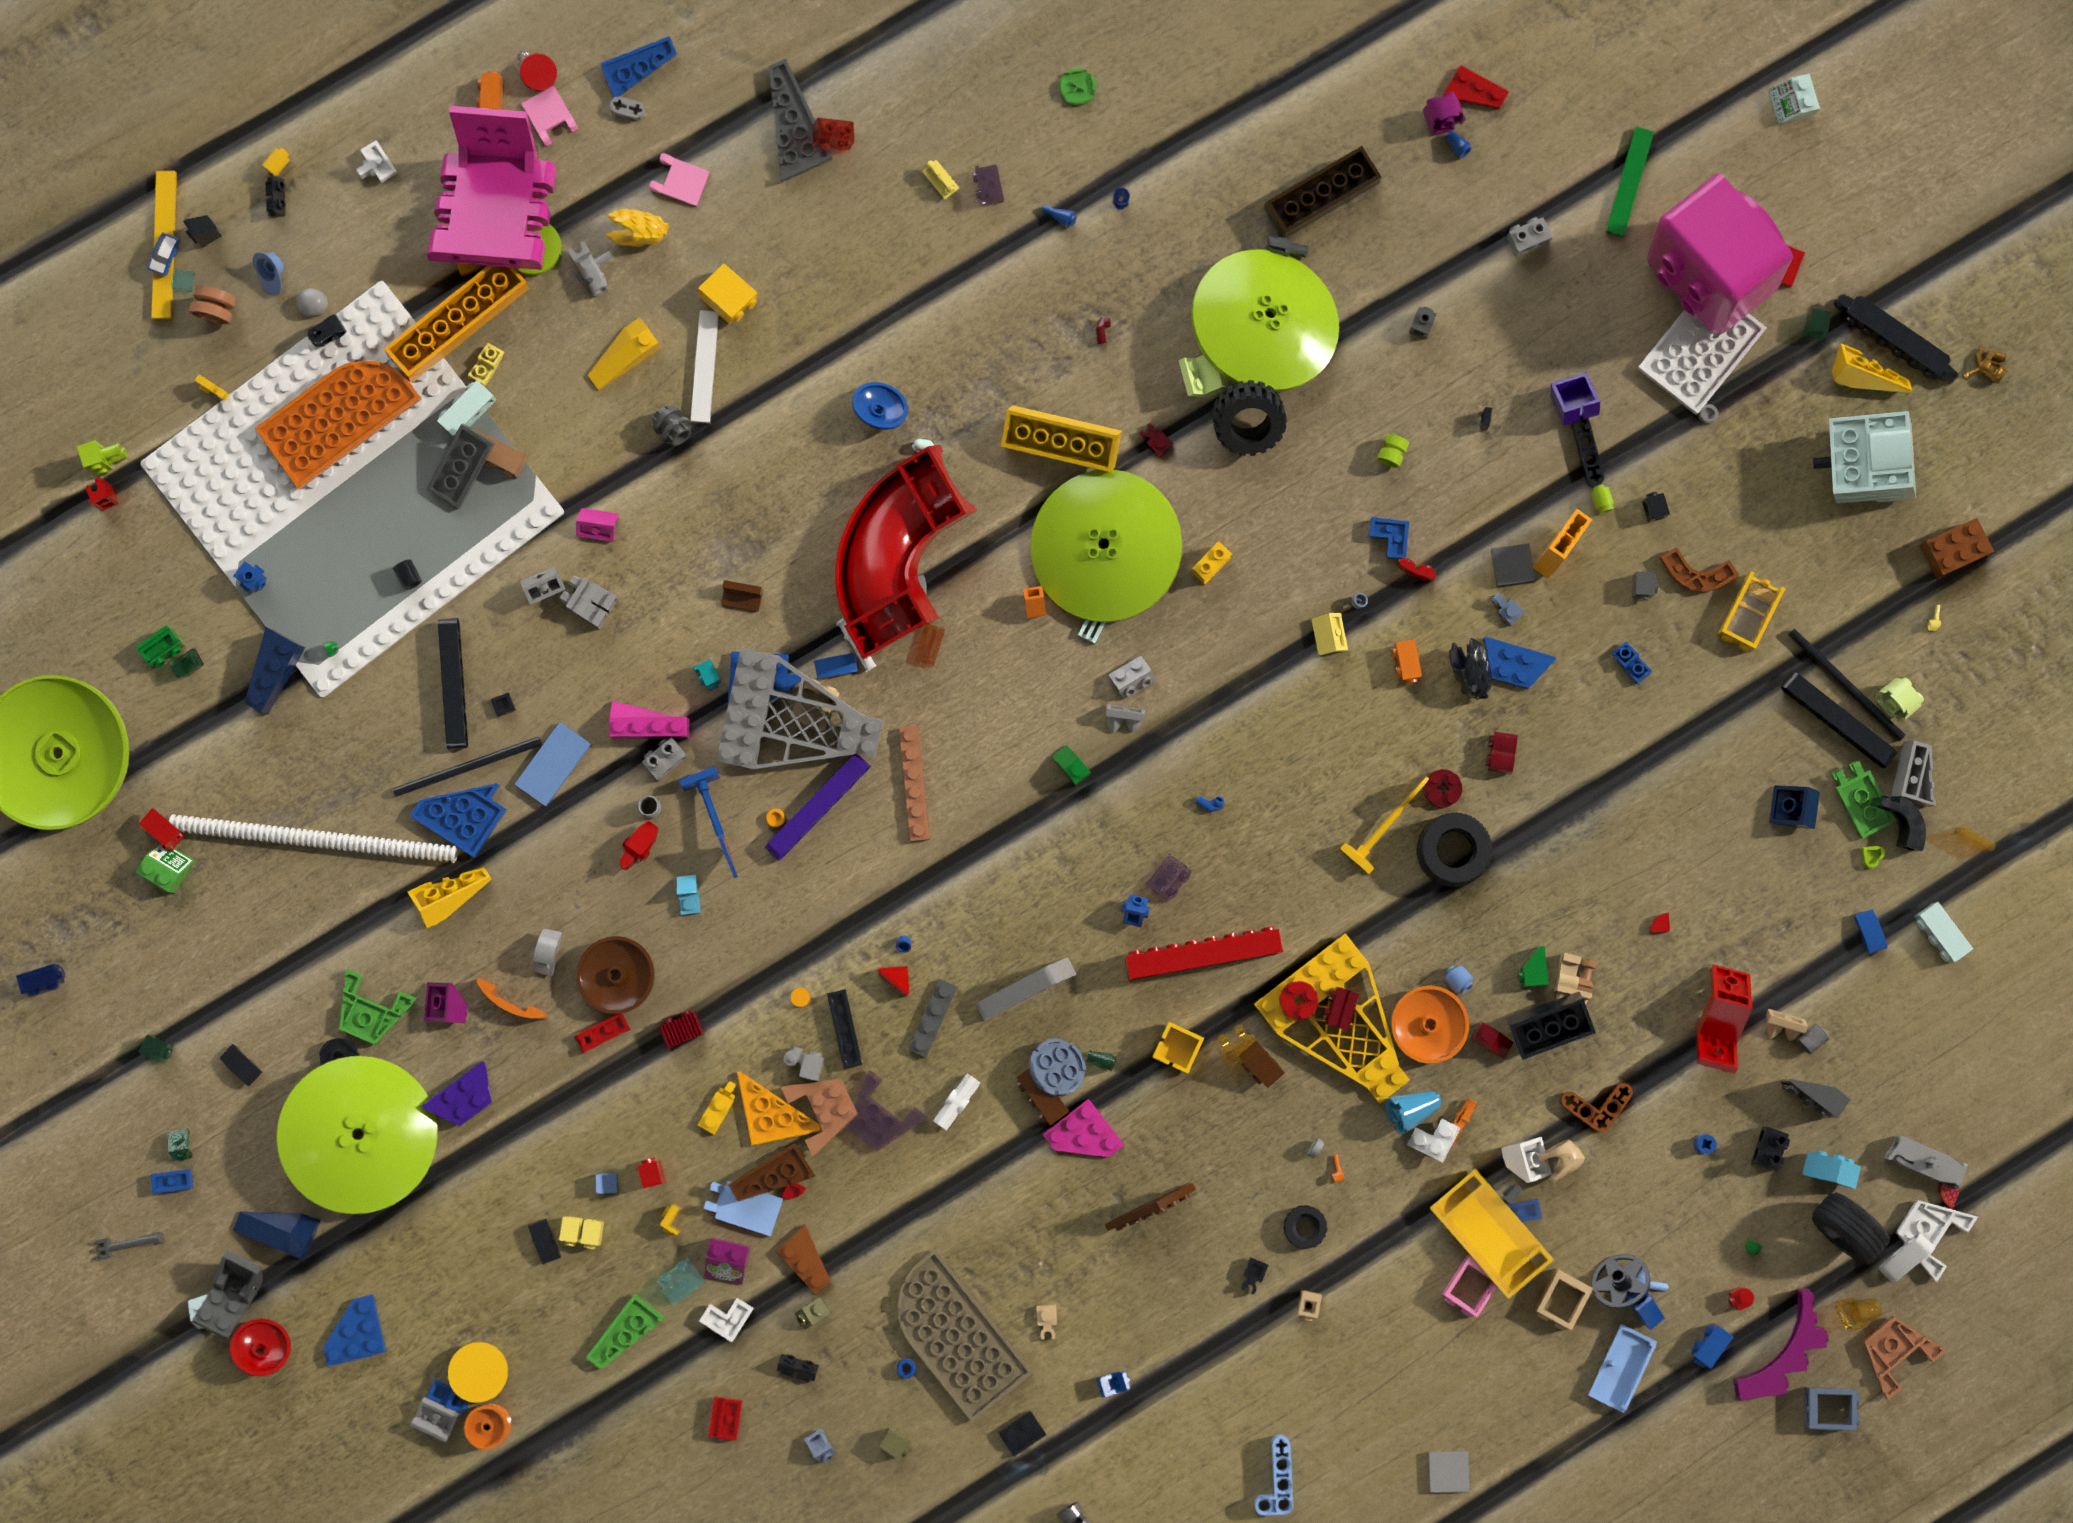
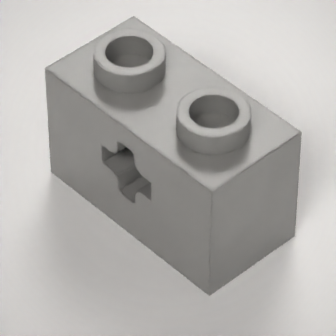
M556 566L520 581L530 605L566 590Z

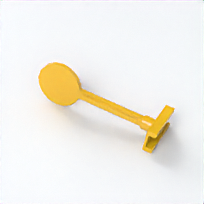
M1426 776L1404 802L1387 817L1364 845H1360L1355 850L1350 845L1344 843L1340 850L1370 874L1374 867L1365 858L1370 853L1369 850L1401 815L1404 807L1421 790L1429 778Z

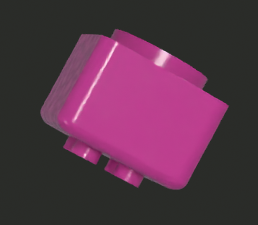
M1718 173L1661 216L1647 253L1648 263L1656 271L1655 275L1660 284L1668 290L1672 289L1681 299L1680 302L1684 310L1692 317L1697 316L1709 331L1717 335L1725 333L1778 290L1793 259L1790 248L1784 242L1779 229L1768 213L1751 197L1737 191L1725 177Z

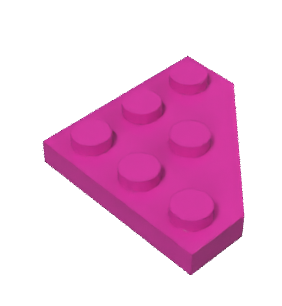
M1089 1099L1043 1134L1056 1151L1110 1157L1124 1146Z

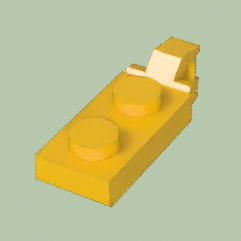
M729 1081L725 1089L720 1087L698 1126L714 1135L716 1134L734 1103L736 1096L732 1093L737 1086L735 1083Z

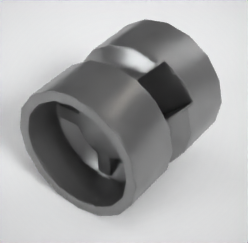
M1078 1501L1068 1505L1056 1514L1061 1523H1074V1520L1076 1523H1090L1087 1516L1082 1515L1084 1511Z

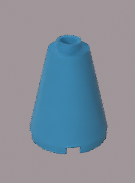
M1434 1091L1391 1096L1386 1099L1388 1102H1385V1108L1390 1123L1394 1122L1397 1126L1394 1128L1398 1134H1405L1439 1110L1442 1100L1439 1094Z

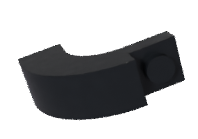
M1881 795V798H1872L1871 806L1888 811L1897 819L1899 836L1896 846L1912 852L1923 851L1926 840V827L1919 809L1910 800L1902 796L1889 797Z

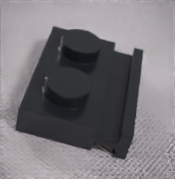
M1031 1410L998 1432L1013 1457L1046 1436Z

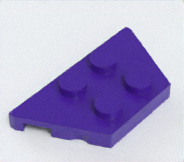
M485 1062L479 1063L423 1104V1109L461 1126L490 1105L492 1101Z

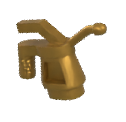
M1982 346L1975 355L1978 368L1964 374L1963 379L1966 380L1969 375L1979 371L1991 382L1998 384L2008 370L2003 365L1991 361V358L2005 362L2007 355L1991 350L1985 360L1982 361L1981 355L1986 349Z

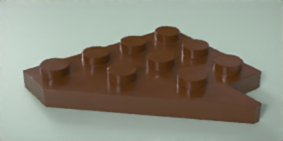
M1193 1183L1185 1184L1105 1224L1107 1231L1112 1229L1119 1231L1126 1228L1127 1223L1131 1226L1140 1222L1139 1218L1146 1220L1152 1217L1153 1212L1158 1215L1166 1211V1208L1177 1205V1200L1181 1202L1190 1197L1189 1193L1196 1189Z

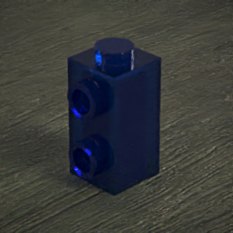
M51 964L16 975L21 994L33 997L41 994V990L47 989V991L58 989L60 984L65 983V972L59 964Z

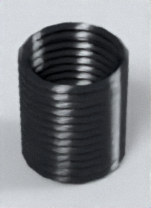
M411 559L404 560L394 566L393 570L404 590L413 589L422 583L420 575Z

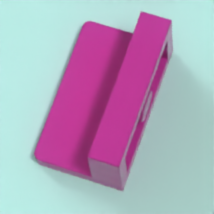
M581 508L576 520V536L614 542L618 514Z

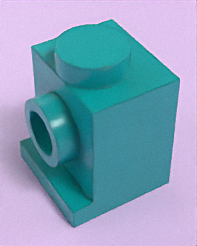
M711 659L693 667L696 673L700 672L697 675L702 686L706 685L708 691L718 688V684L722 683Z

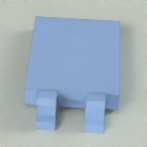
M727 1181L726 1186L712 1182L710 1190L718 1192L720 1195L717 1204L707 1200L703 1209L717 1212L716 1219L771 1236L783 1198L765 1193L738 1202L728 1186L731 1181Z

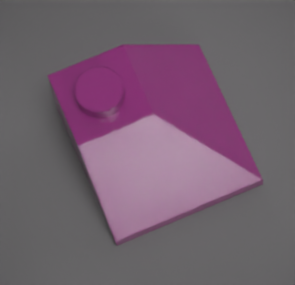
M427 982L424 1021L465 1023L467 1003L453 983Z

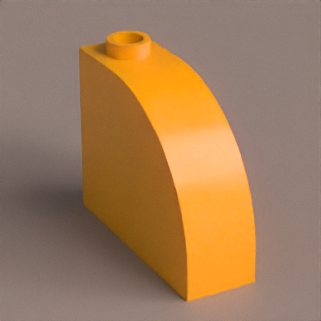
M1576 509L1533 568L1549 579L1565 560L1592 519Z

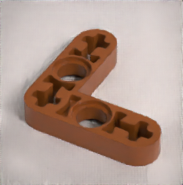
M1626 1083L1616 1085L1599 1110L1573 1092L1563 1093L1560 1097V1104L1595 1131L1605 1132L1611 1127L1630 1100L1633 1090ZM1626 1087L1627 1089L1625 1092L1627 1093V1096H1621V1098L1619 1099L1620 1101H1623L1621 1104L1618 1100L1613 1099V1096L1618 1098V1096L1621 1093L1619 1091V1088L1624 1089ZM1572 1096V1101L1574 1103L1578 1104L1580 1101L1581 1104H1579L1576 1110L1574 1111V1105L1565 1104L1567 1102L1565 1097ZM1610 1102H1614L1617 1105L1615 1113H1609L1607 1110V1105ZM1584 1106L1590 1109V1115L1586 1118L1580 1115V1109ZM1602 1112L1612 1117L1611 1119L1606 1118L1604 1120L1605 1127H1597L1598 1123L1596 1121L1602 1120L1605 1116L1601 1114Z

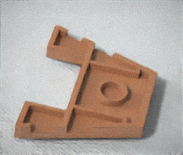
M842 1079L781 1087L788 1104L805 1096L808 1097L823 1132L805 1140L813 1157L858 1115Z
M1891 1316L1862 1341L1884 1397L1887 1400L1891 1399L1902 1389L1889 1372L1919 1347L1931 1362H1934L1946 1352L1943 1347L1918 1333L1894 1316Z

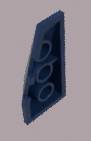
M240 1211L233 1230L302 1259L307 1257L321 1220L299 1213Z

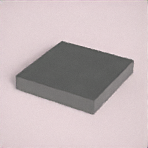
M1529 543L1491 549L1497 587L1535 581Z

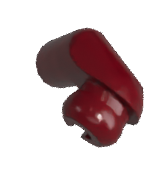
M1102 317L1098 321L1096 327L1097 344L1107 343L1105 328L1111 327V321L1108 317L1104 319Z

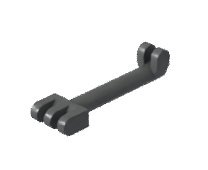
M162 1231L156 1232L151 1236L111 1243L110 1238L95 1240L97 1245L103 1243L104 1246L96 1248L97 1252H105V1255L98 1256V1260L113 1257L112 1251L151 1243L154 1245L164 1243V1239H161L163 1233Z

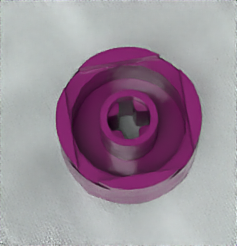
M1454 92L1447 93L1440 98L1432 97L1426 101L1427 105L1422 111L1430 133L1434 131L1435 134L1450 132L1455 129L1454 125L1458 123L1462 125L1466 119L1459 99Z

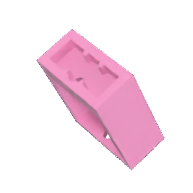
M1466 1255L1442 1292V1295L1446 1297L1444 1301L1453 1307L1457 1304L1462 1308L1461 1312L1471 1318L1472 1315L1478 1317L1497 1288V1285L1491 1280L1473 1309L1450 1294L1468 1265L1491 1280L1473 1257Z

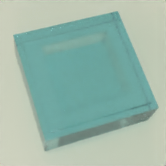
M174 269L172 288L175 290L192 291L195 273L193 271Z

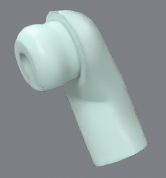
M917 439L912 445V449L915 452H919L934 444L930 440Z

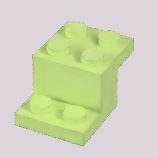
M1204 355L1197 358H1182L1178 360L1188 396L1212 397L1222 391H1226L1230 385H1233V387L1237 385L1221 375Z

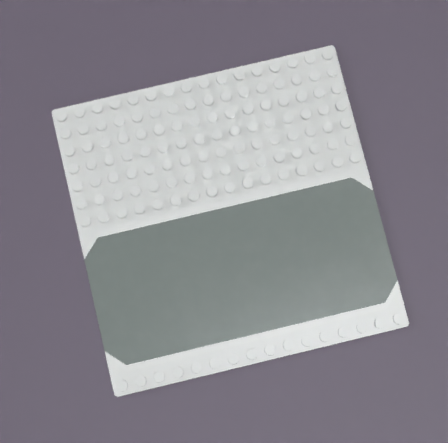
M379 281L336 314L347 330L346 334L322 348H317L306 336L232 392L226 401H220L141 461V466L263 624L306 647L296 666L322 698L338 688L564 514L562 507L527 463L518 478L514 476L509 478L501 473V469L497 467L491 469L484 464L460 509L427 490L433 475L454 438L437 420L441 412L445 409L448 410L453 405L454 399L462 396L467 388L444 358L411 383L422 400L303 488L298 489L255 427L343 364L366 360L377 361L393 367L405 376L387 356L384 348L416 322L383 281ZM319 334L315 336L317 340L320 339ZM486 411L470 427L514 448ZM407 559L412 560L422 580L420 585L410 590L402 588L393 570L396 564ZM244 561L253 567L256 564L265 571L263 575L267 577L266 584L263 589L258 590L256 593L251 589L249 592L239 586L241 582L233 577ZM333 641L338 644L336 647L339 648V651L335 656L328 658L323 643Z

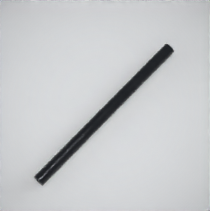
M1795 628L1788 634L1898 741H1901L1906 736L1901 729Z
M538 736L394 787V795L398 797L542 745L541 740Z

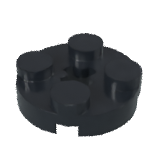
M343 1038L331 1039L320 1049V1066L336 1060V1056H334L336 1053H343V1058L360 1056L355 1044L350 1040Z

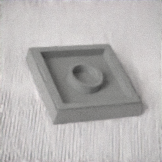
M1468 1451L1428 1452L1430 1493L1470 1492Z

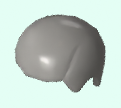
M314 288L301 291L297 297V308L301 314L307 317L322 315L328 307V299L325 294Z

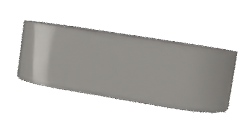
M615 97L610 102L611 110L617 116L639 121L646 115L644 105L638 101ZM619 103H621L622 106L625 108L621 107L619 108V110H617L615 105H619ZM637 107H639L641 113L638 112L637 115H635L633 110H636Z

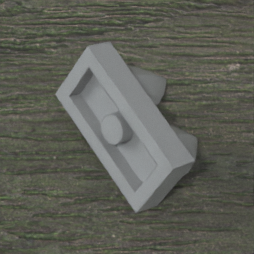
M1107 704L1106 716L1110 731L1115 733L1120 728L1123 719H1126L1127 727L1131 732L1136 731L1141 726L1142 721H1144L1145 709Z

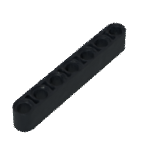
M458 618L439 619L438 637L446 746L448 750L468 748L460 623Z
M1791 672L1780 686L1787 695L1878 766L1886 768L1896 756L1897 751L1798 673Z

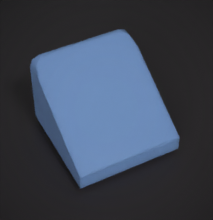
M617 1173L596 1174V1194L617 1193Z

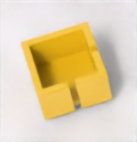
M1168 1022L1161 1036L1164 1041H1159L1152 1058L1167 1065L1172 1062L1171 1067L1188 1074L1204 1038Z

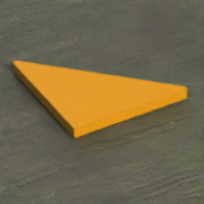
M737 1072L751 1146L823 1131L820 1124L743 1073Z

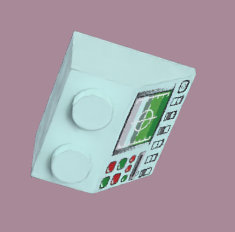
M1810 73L1790 78L1768 89L1778 125L1812 117L1820 109Z

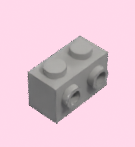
M1537 217L1532 218L1526 222V225H1516L1510 229L1506 238L1515 257L1551 241L1553 236L1544 217L1537 219Z

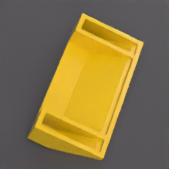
M1476 1169L1472 1170L1430 1207L1508 1299L1554 1260Z

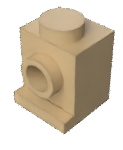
M1301 1290L1297 1314L1301 1315V1319L1312 1321L1313 1318L1318 1319L1322 1295ZM1307 1302L1312 1304L1311 1309L1305 1308Z

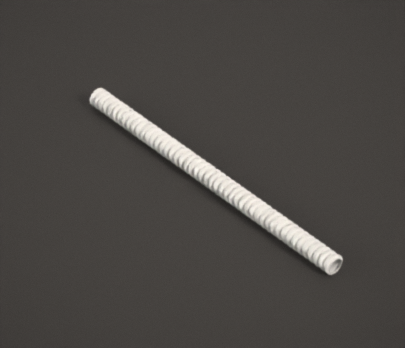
M172 814L169 822L182 831V833L188 832L189 834L193 832L194 834L200 833V835H204L205 833L207 836L211 834L212 836L222 837L223 835L225 838L229 836L230 838L235 837L239 839L241 837L243 840L247 838L248 840L253 839L257 841L259 839L261 842L265 840L266 842L271 841L275 843L277 841L279 844L283 842L284 844L289 843L293 845L295 843L296 846L301 844L302 846L307 845L311 847L313 845L314 848L319 846L320 848L325 847L329 849L331 847L332 850L337 848V850L343 849L347 851L349 849L350 852L355 850V852L361 851L365 853L367 851L368 854L373 852V854L379 853L383 855L385 853L386 856L391 854V856L397 855L401 857L403 855L404 858L409 856V858L415 857V859H419L421 857L422 860L427 858V860L433 859V861H437L439 859L440 862L445 860V862L451 861V863H455L458 854L456 846L451 847L447 845L445 847L443 844L441 846L438 844L433 845L432 843L427 845L426 842L421 844V842L415 843L411 841L409 843L408 840L403 842V840L397 841L393 839L391 841L390 838L385 840V838L379 839L375 837L373 839L372 836L367 838V836L361 837V835H357L355 837L354 834L349 836V834L343 835V833L337 835L336 832L331 834V832L325 833V831L320 833L318 830L314 832L313 830L307 831V829H303L302 831L300 828L296 830L295 828L285 827L284 829L283 826L278 828L277 826L272 827L268 825L266 827L265 824L260 826L259 824L254 825L250 823L248 825L247 822L242 824L241 822L236 823L232 821L230 823L229 820L224 822V820L218 821L214 819L212 821L211 818L206 820V818L200 819L196 817L194 819L193 816L188 818V816L182 817L178 815L176 817L175 814Z

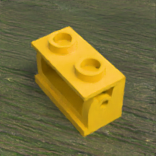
M1218 541L1192 568L1191 573L1206 585L1229 561L1232 553Z

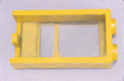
M1752 571L1746 575L1717 633L1723 641L1727 643L1733 642L1739 645V649L1746 652L1757 648L1786 589L1784 587L1777 589L1770 585L1771 582L1769 580L1763 579L1761 581L1753 577L1755 573Z

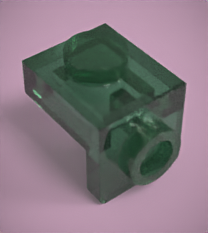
M196 648L190 649L178 659H172L168 662L177 678L188 677L204 666Z
M188 1128L168 1132V1153L173 1161H184L193 1158L190 1150V1131Z

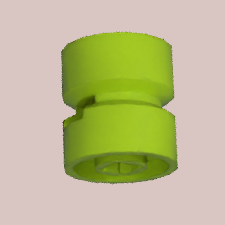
M1389 433L1383 442L1385 448H1381L1377 460L1389 467L1399 468L1404 458L1402 454L1406 453L1409 441Z

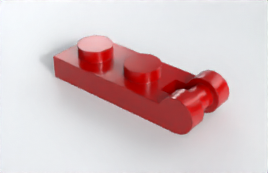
M623 1013L616 1014L575 1035L574 1039L579 1043L580 1051L584 1054L631 1030ZM590 1035L592 1042L588 1044L585 1038Z

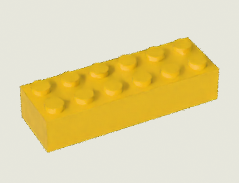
M1012 405L1007 410L1001 447L1111 472L1116 465L1122 431Z

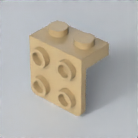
M805 681L803 697L836 705L834 700ZM831 686L824 687L839 698L840 693L837 692V689ZM799 702L792 709L796 717L805 712ZM803 703L807 710L815 706L812 704ZM818 707L809 711L814 721L823 717ZM822 707L826 714L833 711V709ZM833 713L827 716L829 720L831 719ZM806 714L798 718V721L805 726L812 724ZM825 718L816 723L821 732H824L828 726Z

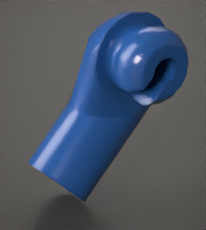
M1199 796L1195 804L1207 812H1214L1224 806V799L1218 796L1208 801Z

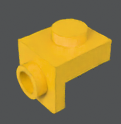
M672 1204L671 1207H666L662 1214L664 1219L660 1226L664 1227L662 1231L670 1236L680 1233V1230L671 1225L681 1209L675 1204Z

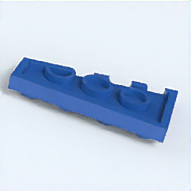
M670 36L600 64L615 98L620 97L677 56Z

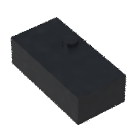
M1580 992L1506 1018L1522 1060L1596 1033Z

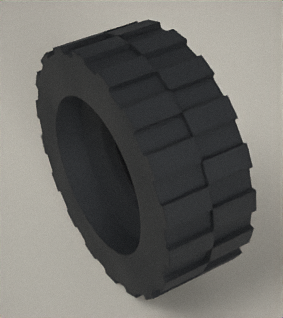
M1297 1206L1284 1219L1283 1229L1285 1236L1290 1243L1298 1248H1315L1326 1237L1328 1228L1325 1216L1312 1206ZM1303 1217L1312 1219L1315 1224L1314 1233L1308 1237L1300 1236L1296 1231V1223Z

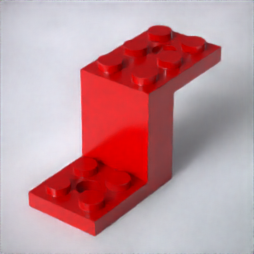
M1713 964L1710 969L1711 995L1696 1027L1697 1063L1705 1067H1712L1723 1072L1736 1074L1738 1070L1737 1043L1753 1009L1750 974Z

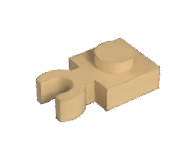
M1056 1305L1037 1306L1038 1326H1043L1040 1333L1042 1340H1044V1333L1047 1331L1051 1332L1052 1339H1055V1331L1052 1329V1325H1057Z

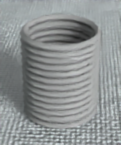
M644 796L638 802V810L644 817L652 819L660 814L661 804L653 796ZM648 800H654L657 804V808L652 814H644L642 809L643 804Z
M1814 1023L1806 1031V1034L1803 1033L1797 1038V1043L1807 1054L1811 1055L1825 1041L1829 1040V1036L1820 1025Z

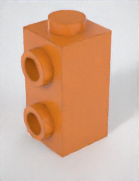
M496 71L481 73V79H478L480 97L477 98V108L502 110L503 78L501 74Z
M1415 639L1396 642L1394 648H1392L1393 659L1397 660L1398 666L1395 667L1396 677L1400 678L1401 682H1406L1407 685L1417 683L1422 674Z

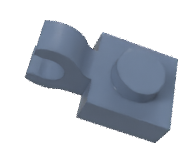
M1500 593L1491 599L1500 608L1497 614L1510 626L1525 612L1512 599L1506 602Z

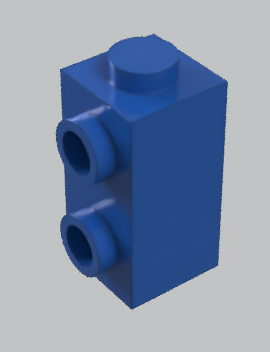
M1648 1293L1640 1302L1631 1306L1637 1318L1650 1331L1665 1319L1656 1302ZM1630 1294L1626 1300H1633L1639 1294Z
M1714 1323L1703 1332L1705 1336L1702 1340L1697 1341L1692 1347L1693 1352L1691 1356L1695 1358L1694 1362L1701 1368L1705 1366L1712 1368L1733 1339L1731 1334Z

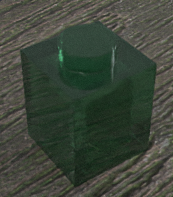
M1811 309L1807 313L1804 335L1810 336L1814 340L1824 338L1828 334L1831 312Z
M147 1035L139 1053L158 1062H165L169 1060L173 1053V1044L154 1035Z

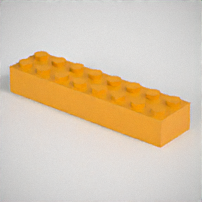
M485 267L385 347L384 350L387 356L406 378L413 383L529 290L527 282L515 268Z

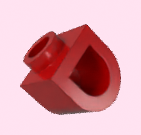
M1737 1287L1728 1291L1730 1295L1728 1301L1731 1307L1738 1311L1750 1307L1754 1302V1294L1748 1288Z

